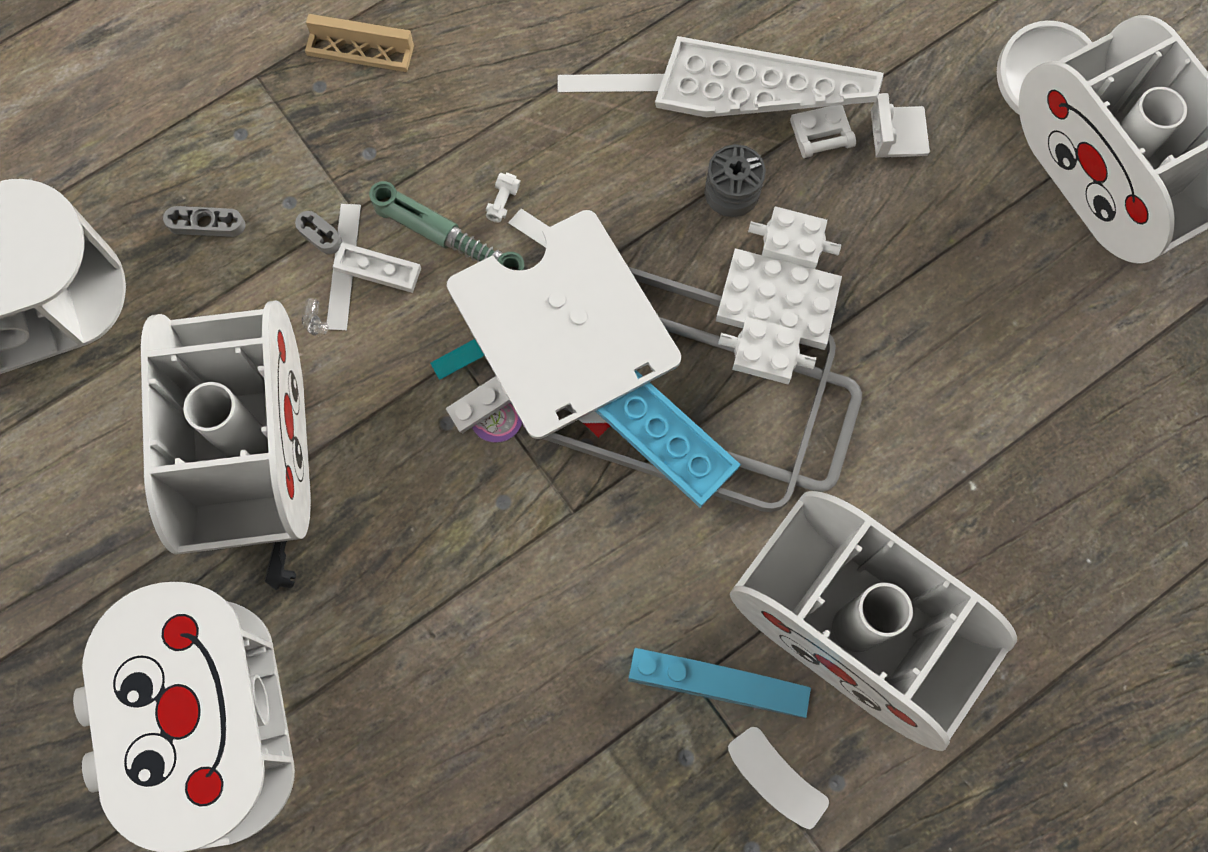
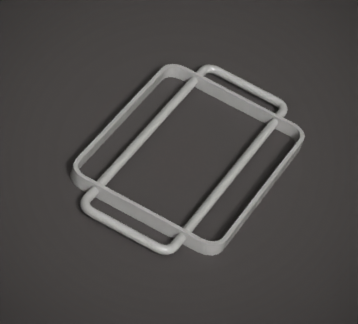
M628 267L638 282L717 307L720 306L722 298L720 295ZM659 317L668 332L734 352L735 348L718 344L720 336ZM830 333L826 346L827 358L824 368L821 369L814 366L811 369L796 365L793 372L819 379L820 381L792 472L726 451L741 464V468L787 482L788 486L785 496L778 502L768 503L724 488H720L714 496L759 511L774 512L787 504L793 494L795 485L817 492L828 491L836 485L862 402V391L855 380L830 371L836 349L834 339ZM826 382L848 389L851 399L826 479L818 481L799 475V471ZM556 433L542 438L670 481L654 465Z

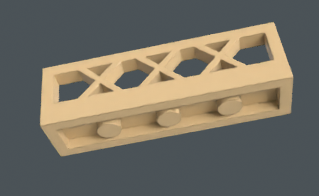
M308 14L306 24L310 35L305 49L307 56L402 72L408 71L414 48L410 30ZM316 39L327 40L330 44L323 49L314 48ZM344 44H352L355 49L349 53H342L338 48ZM370 48H376L380 54L371 58L366 57L363 52ZM395 52L404 53L402 63L391 61L388 56Z

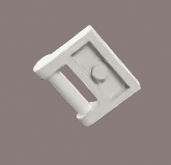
M843 105L828 106L791 115L790 122L803 158L812 157L813 153L839 147L851 148L856 146V137L854 132L851 131ZM839 133L841 134V136H839V137H835V138H831V139H826V140H822V141H817V142H813V143H811L810 141H808V140H813V139H817V138H821V137H826V136H830V135H834V134H839Z

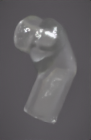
M307 298L302 315V324L311 335L323 337L327 334L329 326L317 316L320 302L316 299Z

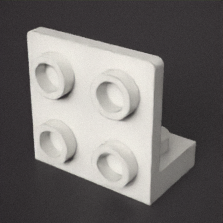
M888 93L879 94L877 102H874L871 109L876 158L928 156L930 149L924 107H894L893 104H889Z

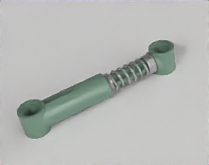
M380 181L371 187L369 197L375 212L380 217L391 218L443 248L450 247L453 250H458L460 254L465 253L466 257L471 256L472 261L477 260L479 262L493 255L506 268L516 267L518 270H525L524 260L518 253L494 251L493 247L488 248L486 243L481 244L480 240L475 241L474 236L470 238L467 233L463 234L458 224L396 191L391 183ZM383 198H390L386 202H380Z

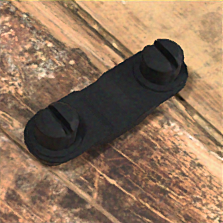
M287 541L273 543L265 582L274 590L279 589V587L291 589L295 583L290 580L296 578L295 571L284 569Z

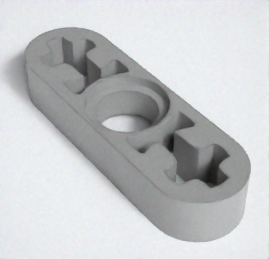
M173 206L167 209L163 215L165 225L174 234L235 237L240 235L245 229V221L235 209ZM178 216H181L183 220H178L177 224L172 222L177 220ZM201 217H211V223L208 226H198V221ZM232 219H235L237 223H232L231 227H228L226 223H230Z

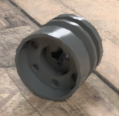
M737 144L724 146L714 153L709 161L704 194L707 203L715 212L722 216L738 217L753 210L759 201L766 172L760 155L747 146Z

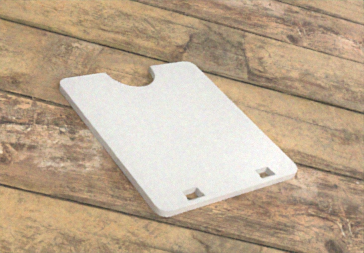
M590 210L581 211L543 230L542 232L546 240V251L542 260L530 269L512 270L506 268L492 255L452 275L447 281V288L528 434L535 439H542L676 369L681 362L679 349L597 215ZM551 293H563L566 298L565 304L560 308L552 307L549 304ZM577 308L584 309L588 315L586 322L580 325L573 323L570 317L571 312ZM649 365L653 372L638 379L634 371ZM570 405L575 413L559 420L556 412Z

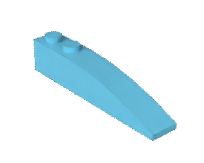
M639 648L634 649L628 678L629 682L802 718L807 717L811 688Z

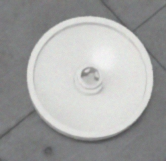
M1039 21L1017 31L1005 44L997 63V81L1005 101L1019 114L1020 88L1024 78L1033 68L1045 62L1058 61L1093 42L1077 28L1058 21Z

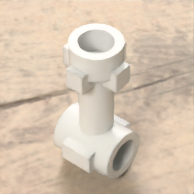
M507 172L506 174H499L495 184V188L499 189L494 204L488 203L486 207V217L489 220L499 223L502 218L505 219L507 210L504 209L508 196L509 194L516 195L521 180L516 179L517 176Z

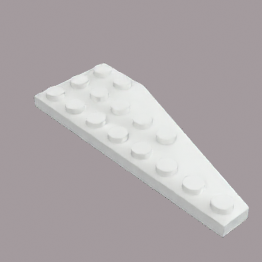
M677 36L655 100L656 108L702 117H716L877 102L884 73Z

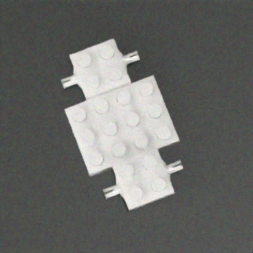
M775 206L771 220L767 225L751 221L748 233L764 236L762 255L735 248L716 317L717 322L743 328L738 337L723 333L720 335L719 345L735 348V361L732 370L789 384L796 365L814 368L816 358L800 354L799 343L825 350L842 276L815 269L822 251L838 256L841 249V244L826 241V219Z

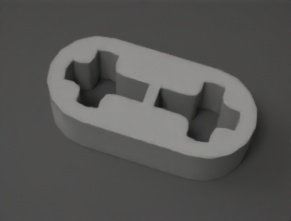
M304 211L297 216L295 221L296 228L305 239L325 254H333L339 251L342 239L334 227L312 211ZM306 222L313 223L316 229L312 230L308 226L305 227L304 224ZM324 234L327 238H332L334 241L331 244L329 242L325 243L321 236Z

